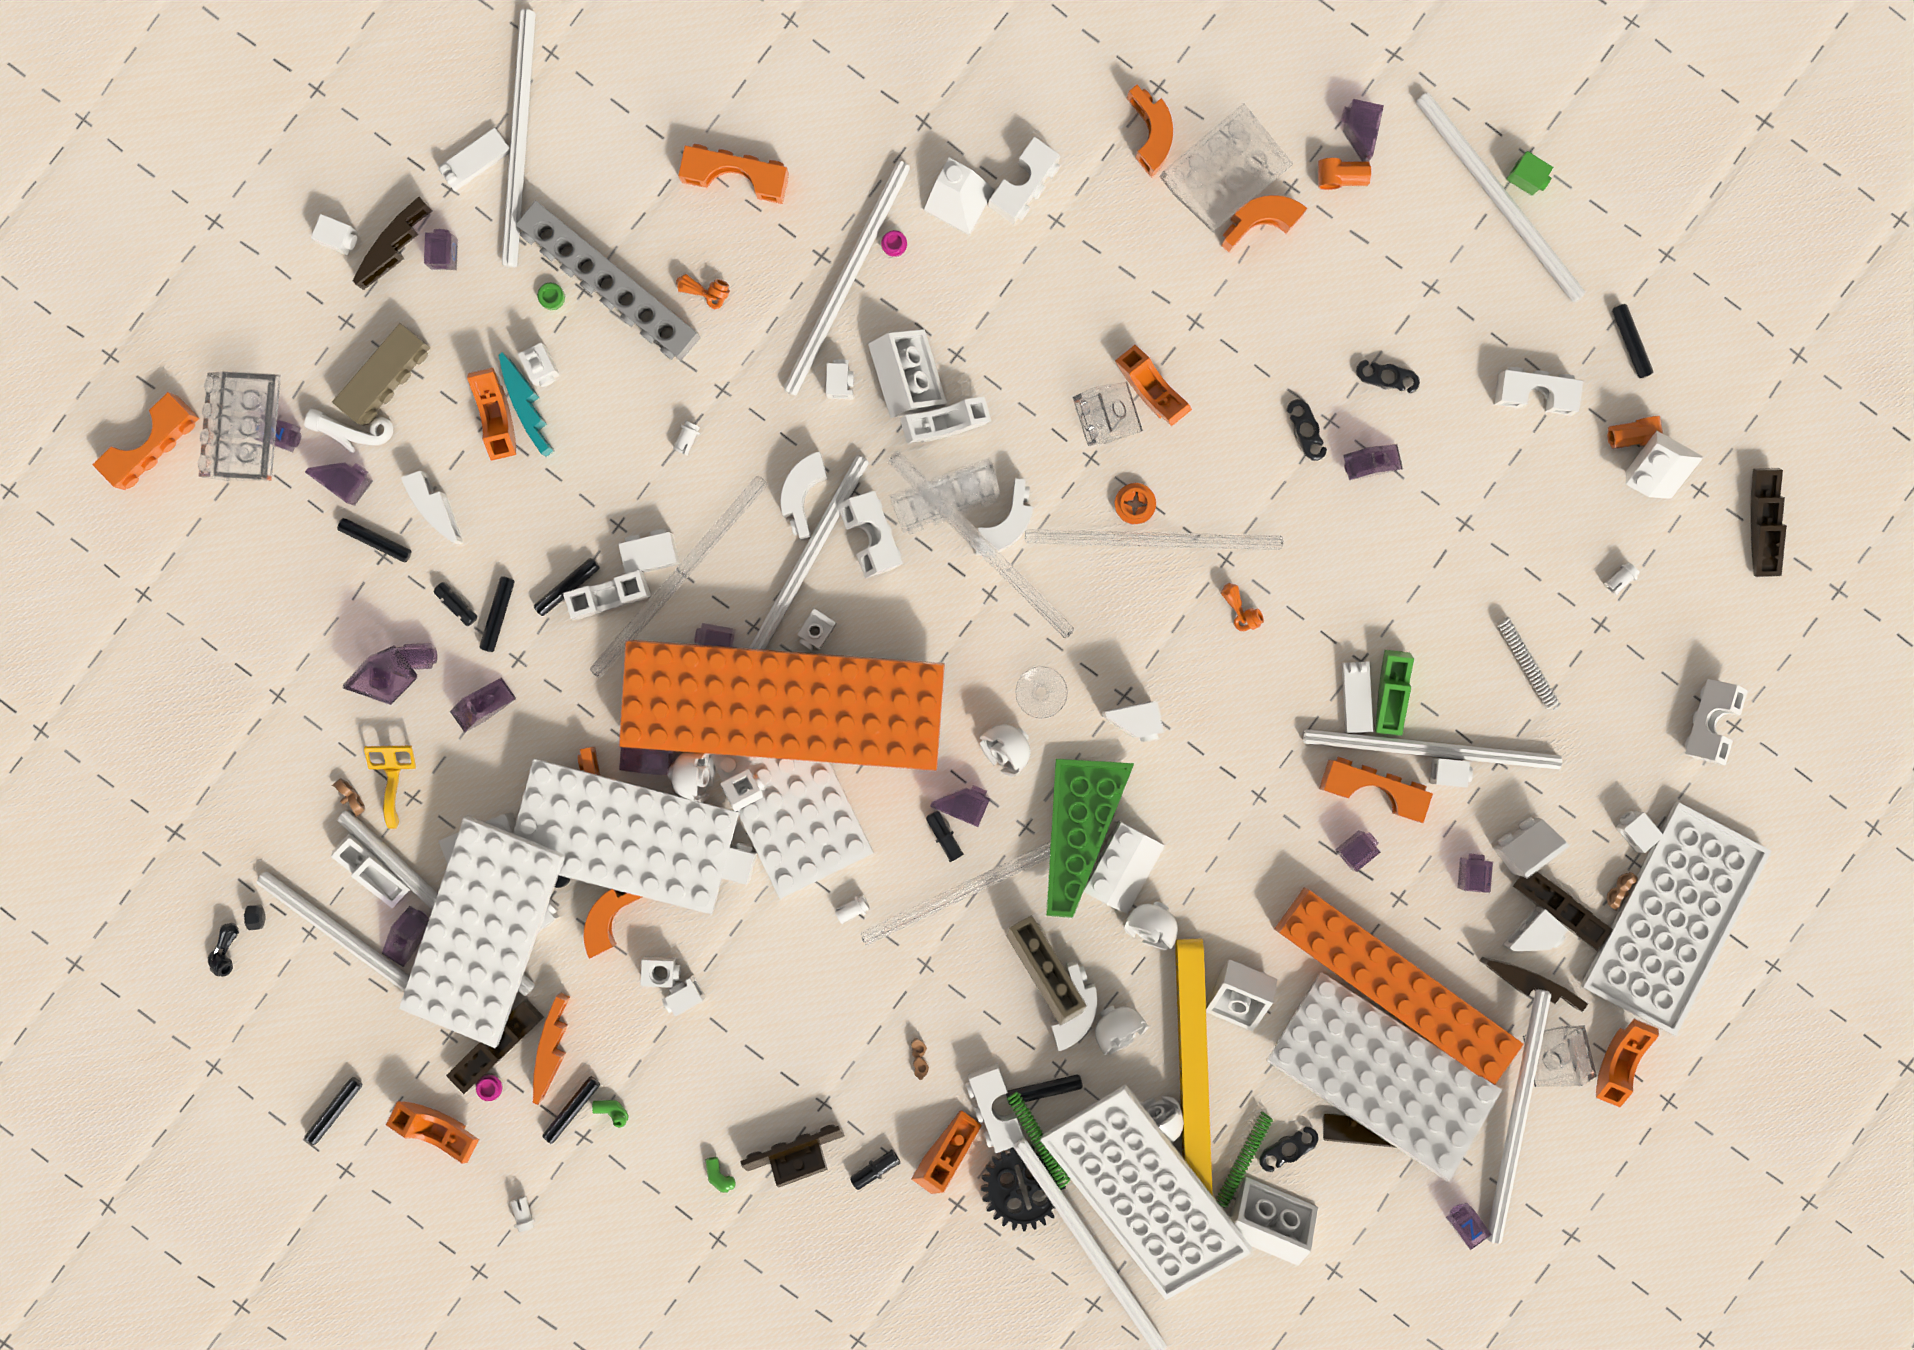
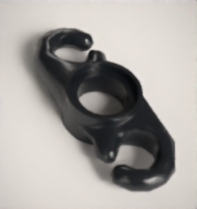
M1363 360L1357 365V377L1364 383L1378 386L1382 389L1396 388L1404 391L1403 379L1411 377L1413 385L1407 389V392L1411 394L1419 388V377L1412 370L1397 367L1393 364L1379 365L1376 362H1372L1370 366L1373 369V374L1365 376L1363 368L1369 365V361ZM1383 370H1391L1394 373L1395 379L1393 383L1387 384L1383 382L1381 378Z
M1301 399L1293 400L1288 404L1287 412L1292 413L1296 406H1301L1304 411L1301 416H1290V420L1294 423L1295 437L1298 439L1302 451L1307 458L1312 461L1321 460L1326 455V447H1322L1318 454L1310 452L1311 445L1318 444L1321 446L1324 442L1319 435V424L1306 402ZM1303 423H1309L1313 426L1314 433L1311 437H1304L1300 433V426Z
M1307 1126L1303 1128L1305 1133H1309L1312 1136L1310 1143H1303L1301 1139L1302 1132L1297 1131L1293 1136L1282 1137L1278 1142L1265 1149L1259 1158L1262 1169L1266 1172H1273L1275 1169L1266 1163L1267 1156H1275V1166L1280 1168L1284 1163L1295 1162L1301 1156L1313 1150L1319 1140L1316 1130ZM1289 1142L1295 1144L1296 1151L1292 1156L1282 1154L1284 1144Z

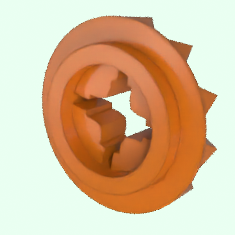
M1131 483L1122 487L1114 501L1118 516L1122 521L1132 525L1148 521L1156 509L1154 493L1149 487L1140 483ZM1135 493H1137L1138 502L1146 506L1138 507L1135 515H1133L1132 506L1124 502L1132 501Z

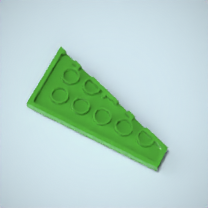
M1056 759L1046 916L1074 917L1134 763Z

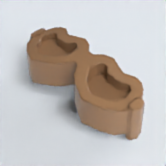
M340 778L332 784L333 787L346 796L340 802L343 805L349 802L355 817L365 811V805L360 796L348 782Z
M1629 872L1619 876L1617 887L1607 893L1608 905L1615 911L1620 907L1624 896L1628 897V890L1638 881V877L1635 874Z
M914 1038L911 1042L912 1055L915 1057L913 1061L915 1067L914 1075L919 1080H922L929 1070L926 1061L921 1058L924 1056L927 1047L922 1040Z

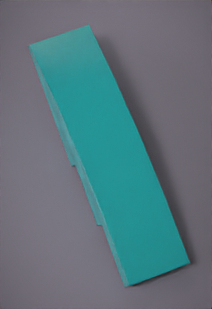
M502 352L498 356L512 405L525 431L539 452L547 457L554 452V449L539 431L547 423L532 405L540 397L511 359Z

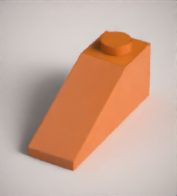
M962 1110L959 1111L923 1157L911 1180L931 1194L944 1193L982 1125Z

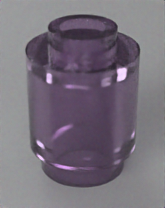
M431 643L404 644L403 647H398L396 650L397 665L405 670L432 669L433 664L437 663V650L432 648Z

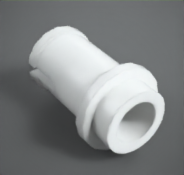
M685 421V424L680 426L682 430L672 449L688 456L696 435H700L698 432L700 427Z
M1629 562L1626 565L1622 564L1620 566L1621 569L1604 583L1607 588L1610 587L1608 590L1614 595H1618L1632 580L1636 581L1638 579L1637 575L1640 572Z
M863 895L860 897L855 896V900L835 909L836 916L841 924L861 913L865 915L866 911L870 909Z
M527 1196L520 1197L519 1199L521 1209L518 1199L510 1201L516 1221L514 1227L518 1228V1232L534 1228L533 1222H535V1219L531 1217Z

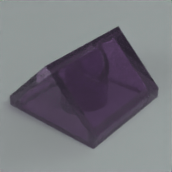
M394 645L368 657L343 684V689L392 705L417 679V673Z

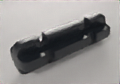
M445 582L437 585L433 591L439 599H444L443 603L457 617H461L460 620L465 626L472 625L478 617L472 609L468 610V605L454 591L451 592V588Z

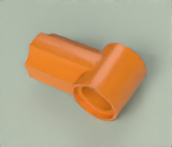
M1325 158L1318 161L1319 189L1333 190L1342 186H1368L1370 184V161L1342 162L1339 158Z
M1660 416L1636 420V422L1608 427V443L1612 449L1639 444L1640 446H1645L1656 431L1663 434Z

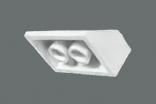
M925 329L887 333L868 343L890 418L916 414L947 404Z
M1118 821L1092 869L1084 892L1128 914L1164 845Z
M1246 1177L1229 1218L1252 1247L1299 1266L1311 1252L1318 1207Z

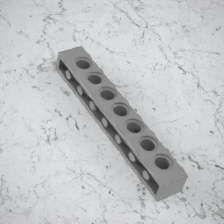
M537 201L531 205L516 225L522 231L519 235L530 245L536 242L542 248L539 252L551 262L554 258L562 264L559 268L572 278L576 275L582 280L580 285L590 294L594 291L602 297L599 300L611 311L614 307L622 313L620 318L630 327L636 324L642 329L639 334L651 344L654 340L662 346L660 351L672 360L676 357L679 361H682L700 339L697 332ZM552 229L553 233L550 238H541L543 231ZM565 246H573L571 254L567 256L561 255V251ZM585 262L593 263V267L589 272L581 271V267ZM606 278H612V286L608 289H602V281ZM627 294L633 295L631 304L621 305L623 296ZM645 311H652L653 318L648 322H642V314ZM664 328H673V334L670 338L664 339L661 337V332Z

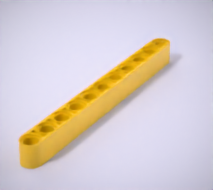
M1202 938L1176 939L1175 961L1180 1104L1184 1122L1181 1132L1182 1158L1213 1196L1204 945Z

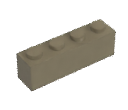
M399 323L332 403L355 423L362 426L371 423L376 418V411L381 405L388 403L393 398V391L399 384H404L410 378L411 370L416 365L425 361L430 347L407 327Z
M1031 915L1009 927L1006 935L1059 1025L1061 1026L1082 1014L1087 1005L1033 916Z

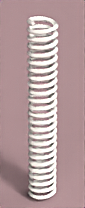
M1505 617V621L1498 625V627L1505 625L1500 631L1507 629L1502 632L1503 635L1508 633L1504 638L1511 636L1506 639L1507 642L1514 639L1508 645L1517 642L1510 647L1513 649L1519 646L1512 651L1520 650L1514 656L1523 653L1517 659L1526 656L1519 660V663L1528 660L1521 664L1522 667L1529 664L1523 670L1532 667L1525 671V673L1527 674L1535 670L1528 674L1527 677L1536 674L1529 679L1530 681L1539 677L1531 684L1541 681L1533 687L1536 688L1542 685L1536 691L1545 688L1538 692V695H1541L1540 698L1542 699L1550 695L1542 700V702L1551 699L1544 703L1545 706L1554 702L1547 706L1546 709L1557 705L1553 708V710H1556L1561 705L1559 699H1556L1555 692H1552L1553 689L1548 685L1544 674H1541L1542 671L1539 670L1540 667H1537L1536 660H1533L1534 657L1531 656L1525 642H1522L1521 635H1518L1517 628H1514L1515 624H1512L1510 617Z

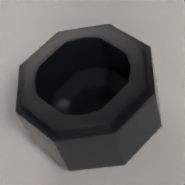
M262 905L247 906L244 912L246 928L248 930L262 929L266 920L264 908Z

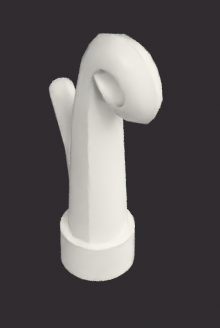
M313 408L309 410L305 419V428L329 435L351 453L355 452V448L349 441L366 445H380L386 443L393 434L392 423L384 417L375 418L371 422L370 434L328 417L324 412ZM380 424L384 426V432L381 435L377 433V427Z

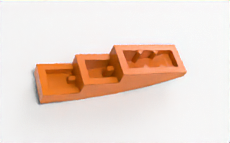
M563 993L558 994L554 999L537 1049L533 1077V1103L536 1105L544 1099L566 1054L557 1049L568 1027L567 1024L559 1021L570 999L569 996Z

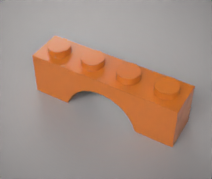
M693 144L692 147L685 145L678 175L682 183L708 188L710 183L718 176L726 173H736L746 177L753 184L757 199L783 204L789 177L788 169L783 163L775 160H769V163L761 162L757 157L751 155H744L743 158L733 156L732 152L719 149L718 152L709 151L706 146L700 144Z
M167 392L149 410L152 417V431L148 440L142 446L129 451L110 447L92 464L113 487L123 490L133 487L139 481L138 477L144 471L152 469L157 464V459L163 453L172 450L176 446V441L182 435L188 434L194 429V423L200 418L179 396Z
M1337 757L1336 761L1328 760L1319 787L1320 790L1350 798L1355 791L1362 787L1376 786L1382 789L1389 797L1393 814L1424 823L1433 793L1426 791L1427 786L1413 781L1410 786L1401 783V777L1389 773L1386 774V777L1376 775L1377 769L1362 765L1361 769L1352 767L1353 761Z

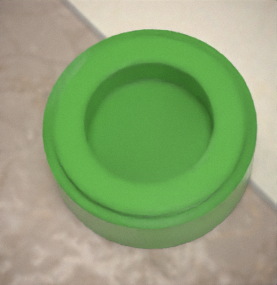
M546 283L538 290V301L544 308L557 310L564 304L565 293L559 285Z

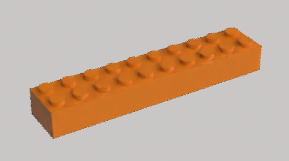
M1305 887L1274 929L1473 1073L1485 1078L1494 1085L1524 1045L1510 1033Z

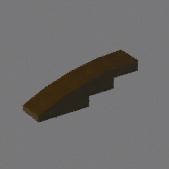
M420 196L396 216L366 254L352 280L362 290H365L404 260L398 250L418 236L413 226L432 212L431 208Z
M1780 468L1753 469L1751 488V551L1753 574L1755 577L1782 576L1787 525L1782 523L1785 497L1781 496L1783 470Z
M1537 871L1528 878L1520 876L1513 885L1516 890L1538 907L1546 909L1565 928L1595 950L1601 947L1613 930L1594 916L1591 911L1575 901L1572 896Z
M1482 957L1479 960L1517 991L1526 996H1529L1533 990L1542 989L1551 993L1550 1002L1556 1004L1562 998L1573 1008L1581 1012L1588 1005L1587 1002L1568 989L1535 972L1486 957Z
M526 998L509 1014L499 1045L496 1048L479 1042L446 1076L465 1094L525 1037L544 1016Z

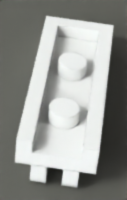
M494 127L443 163L438 169L452 189L456 191L509 154L510 148Z
M1370 662L1342 663L1345 733L1373 732Z

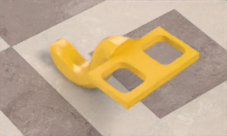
M412 745L365 746L364 752L368 769H383L387 775L383 815L388 829H396L399 825V817L395 809L399 773L401 769L416 768ZM369 752H382L385 763H372ZM395 752H408L411 763L397 762Z

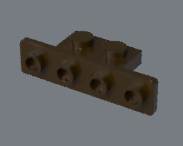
M1324 1114L1323 1140L1397 1148L1350 1116Z
M827 1125L822 1127L820 1132L816 1134H803L796 1137L794 1142L775 1144L771 1147V1150L764 1153L760 1151L750 1153L746 1156L747 1159L740 1161L741 1167L746 1171H751L771 1164L776 1186L788 1185L828 1170L821 1145L844 1137V1131L840 1126Z

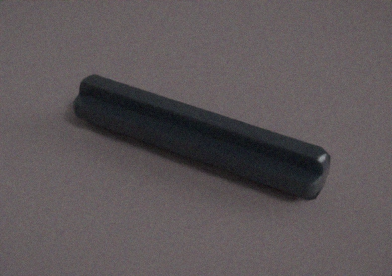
M1621 304L1612 309L1613 315L1638 377L1641 379L1652 375L1654 372L1628 305Z
M342 518L337 526L338 531L402 562H407L411 556L412 551L348 519Z
M589 558L534 604L533 607L536 612L541 616H545L565 599L563 593L576 590L600 569L599 565L594 559Z
M501 576L479 646L481 650L487 652L495 650L515 583L511 578Z
M1077 1074L1008 1090L1006 1097H1010L1017 1091L1021 1094L1020 1097H1023V1101L1029 1102L1080 1090L1083 1088L1080 1075Z
M592 1076L584 1082L543 1133L542 1137L548 1143L553 1144L599 1088L600 1082Z
M355 1077L347 1081L304 1136L307 1142L311 1145H316L361 1089L362 1082Z

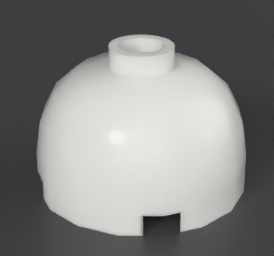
M1001 724L990 728L980 736V739H983L980 742V747L985 756L993 765H996L998 762L1003 767L1001 770L1003 774L1014 777L1027 764L1030 757V745L1027 741L1029 739L1028 735L1023 729H1016L1011 725Z
M683 752L676 759L675 763L670 766L668 777L672 781L675 792L680 797L700 803L708 799L710 794L705 792L708 786L713 787L715 777V765L709 757V753Z
M1154 902L1153 905H1139L1130 913L1123 927L1125 932L1135 938L1137 933L1144 939L1143 943L1163 950H1168V947L1172 949L1178 933L1177 922L1174 916L1168 912L1169 907L1160 902Z
M1110 1006L1100 1013L1102 1018L1096 1025L1095 1037L1100 1049L1107 1056L1108 1052L1113 1054L1132 1043L1135 1033L1138 1032L1141 1036L1148 1029V1025L1136 1010L1123 1006L1115 1009L1114 1006Z
M1162 1096L1163 1101L1155 1103L1154 1098L1142 1102L1143 1108L1172 1144L1180 1136L1184 1125L1179 1103L1174 1098Z

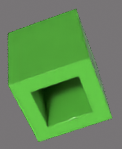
M1526 151L1519 158L1506 180L1533 196L1538 190L1544 191L1552 179L1549 174L1554 167Z

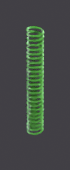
M1016 1091L1007 1098V1101L1012 1098L1014 1099L1009 1104L1017 1101L1011 1105V1108L1019 1105L1013 1109L1014 1112L1022 1108L1015 1115L1025 1111L1017 1117V1119H1020L1027 1115L1019 1122L1030 1118L1022 1123V1126H1025L1024 1130L1033 1126L1026 1133L1036 1129L1028 1135V1137L1033 1136L1030 1140L1033 1141L1032 1144H1036L1044 1133L1040 1130L1036 1119H1033L1034 1115H1031L1032 1112L1027 1108L1023 1097H1020L1021 1094ZM1038 1143L1037 1145H1035V1148H1038L1043 1143ZM1043 1145L1037 1149V1152L1041 1151L1039 1155H1042L1048 1149ZM1050 1152L1041 1157V1159H1044V1163L1049 1161L1045 1166H1049L1048 1170L1052 1169L1050 1171L1051 1174L1054 1173L1052 1177L1057 1176L1054 1178V1181H1057V1185L1067 1180L1062 1185H1059V1188L1064 1187L1071 1178L1068 1177Z
M1264 1112L1260 1113L1265 1117L1259 1115V1118L1265 1122L1256 1119L1262 1125L1255 1123L1259 1128L1253 1126V1129L1259 1133L1251 1130L1258 1137L1249 1134L1255 1140L1247 1138V1140L1254 1144L1245 1141L1252 1148L1243 1145L1249 1151L1242 1148L1241 1150L1246 1154L1239 1152L1246 1159L1237 1156L1245 1163L1238 1159L1235 1161L1242 1166L1233 1163L1234 1166L1241 1170L1231 1167L1239 1174L1232 1170L1230 1173L1236 1177L1227 1174L1228 1177L1235 1181L1226 1178L1228 1182L1225 1181V1185H1222V1188L1229 1192L1220 1189L1221 1192L1229 1197L1220 1192L1218 1193L1219 1196H1216L1218 1200L1224 1203L1222 1204L1216 1200L1223 1208L1229 1207L1228 1204L1231 1203L1230 1200L1233 1199L1234 1192H1237L1236 1189L1240 1185L1244 1174H1246L1245 1170H1248L1249 1163H1252L1251 1159H1254L1253 1156L1256 1155L1257 1148H1260L1259 1145L1262 1144L1261 1141L1264 1140L1265 1133H1268L1267 1130L1271 1126L1270 1122H1273V1119Z

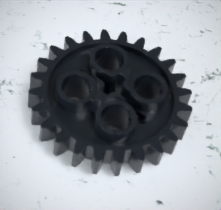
M1031 1144V1148L1035 1152L1034 1145ZM1014 1147L1010 1148V1153L1008 1154L1005 1151H1001L1000 1159L992 1156V1161L995 1165L985 1166L990 1174L982 1175V1180L988 1184L982 1185L981 1191L988 1192L982 1197L983 1202H991L986 1209L987 1212L995 1210L993 1219L997 1220L1002 1217L1003 1227L1010 1221L1012 1230H1015L1017 1225L1021 1224L1023 1232L1026 1231L1027 1224H1031L1032 1228L1036 1230L1037 1221H1040L1045 1226V1216L1054 1219L1055 1216L1052 1209L1056 1208L1047 1195L1041 1202L1032 1199L1036 1191H1043L1034 1176L1030 1177L1025 1174L1027 1166ZM1041 1151L1035 1153V1154L1037 1155V1157L1039 1158V1160L1041 1161V1163H1042V1164L1044 1165V1167L1046 1168V1170L1048 1171V1173L1050 1174V1176L1052 1177V1175L1054 1174V1173H1052V1174L1050 1173V1171H1051L1052 1169L1048 1170V1167H1049V1166H1045L1046 1163H1048L1049 1161H1047V1162H1045V1163L1043 1162L1044 1159H1041V1157H1042L1044 1154L1039 1155V1153H1040ZM1015 1165L1020 1166L1024 1183L1027 1186L1026 1189L1031 1203L1030 1210L1026 1208L1021 1189H1018L1020 1184ZM1009 1172L1013 1174V1181L1009 1184L1002 1183L1000 1176L1003 1173ZM1012 1198H1018L1021 1200V1205L1017 1209H1010L1007 1206L1008 1201Z

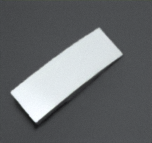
M420 470L401 477L408 495L427 522L451 542L456 544L464 543L446 494L440 491L434 493L428 474Z
M351 833L332 851L331 857L352 873L351 877L391 908L410 890Z

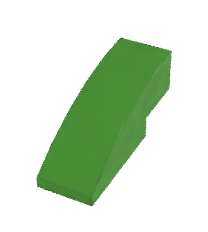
M1384 650L1377 700L1376 733L1401 736L1403 734L1411 692L1410 678L1414 663V657L1410 652Z

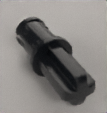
M935 811L929 814L926 820L937 838L935 840L936 843H940L949 862L963 856L964 853L952 835L954 831L949 830L940 812Z
M891 1149L874 1162L870 1160L868 1166L850 1177L852 1185L857 1190H860L875 1179H882L884 1173L901 1164L900 1159L895 1151Z

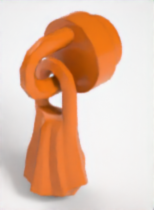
M687 274L678 277L676 280L679 292L704 296L708 306L713 309H719L730 292L728 289L729 284L721 279H715L714 282H711L708 290L704 289L701 284L694 281ZM717 297H718V298H719L718 303H717V304H713V303H712V300H717Z
M1231 583L1224 585L1220 594L1238 615L1234 619L1236 629L1247 631L1259 628L1264 623L1262 612L1258 608H1250L1245 610L1244 613L1238 586ZM1241 620L1243 624L1247 622V625L1240 626L1239 621Z

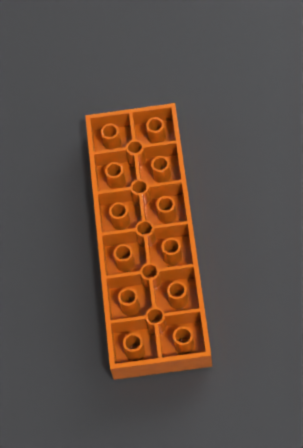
M628 640L625 647L619 747L937 771L945 663Z

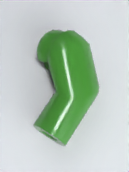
M593 1101V1114L607 1113L612 1118L615 1127L620 1128L626 1125L628 1112L618 1101Z
M718 1157L705 1159L709 1183L722 1193L733 1190L736 1185L735 1179L732 1176L725 1177L720 1173Z

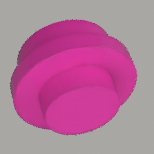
M889 231L882 238V249L888 256L898 257L906 251L907 239L900 231Z
M491 1074L483 1076L476 1084V1093L484 1101L497 1099L503 1090L501 1080Z

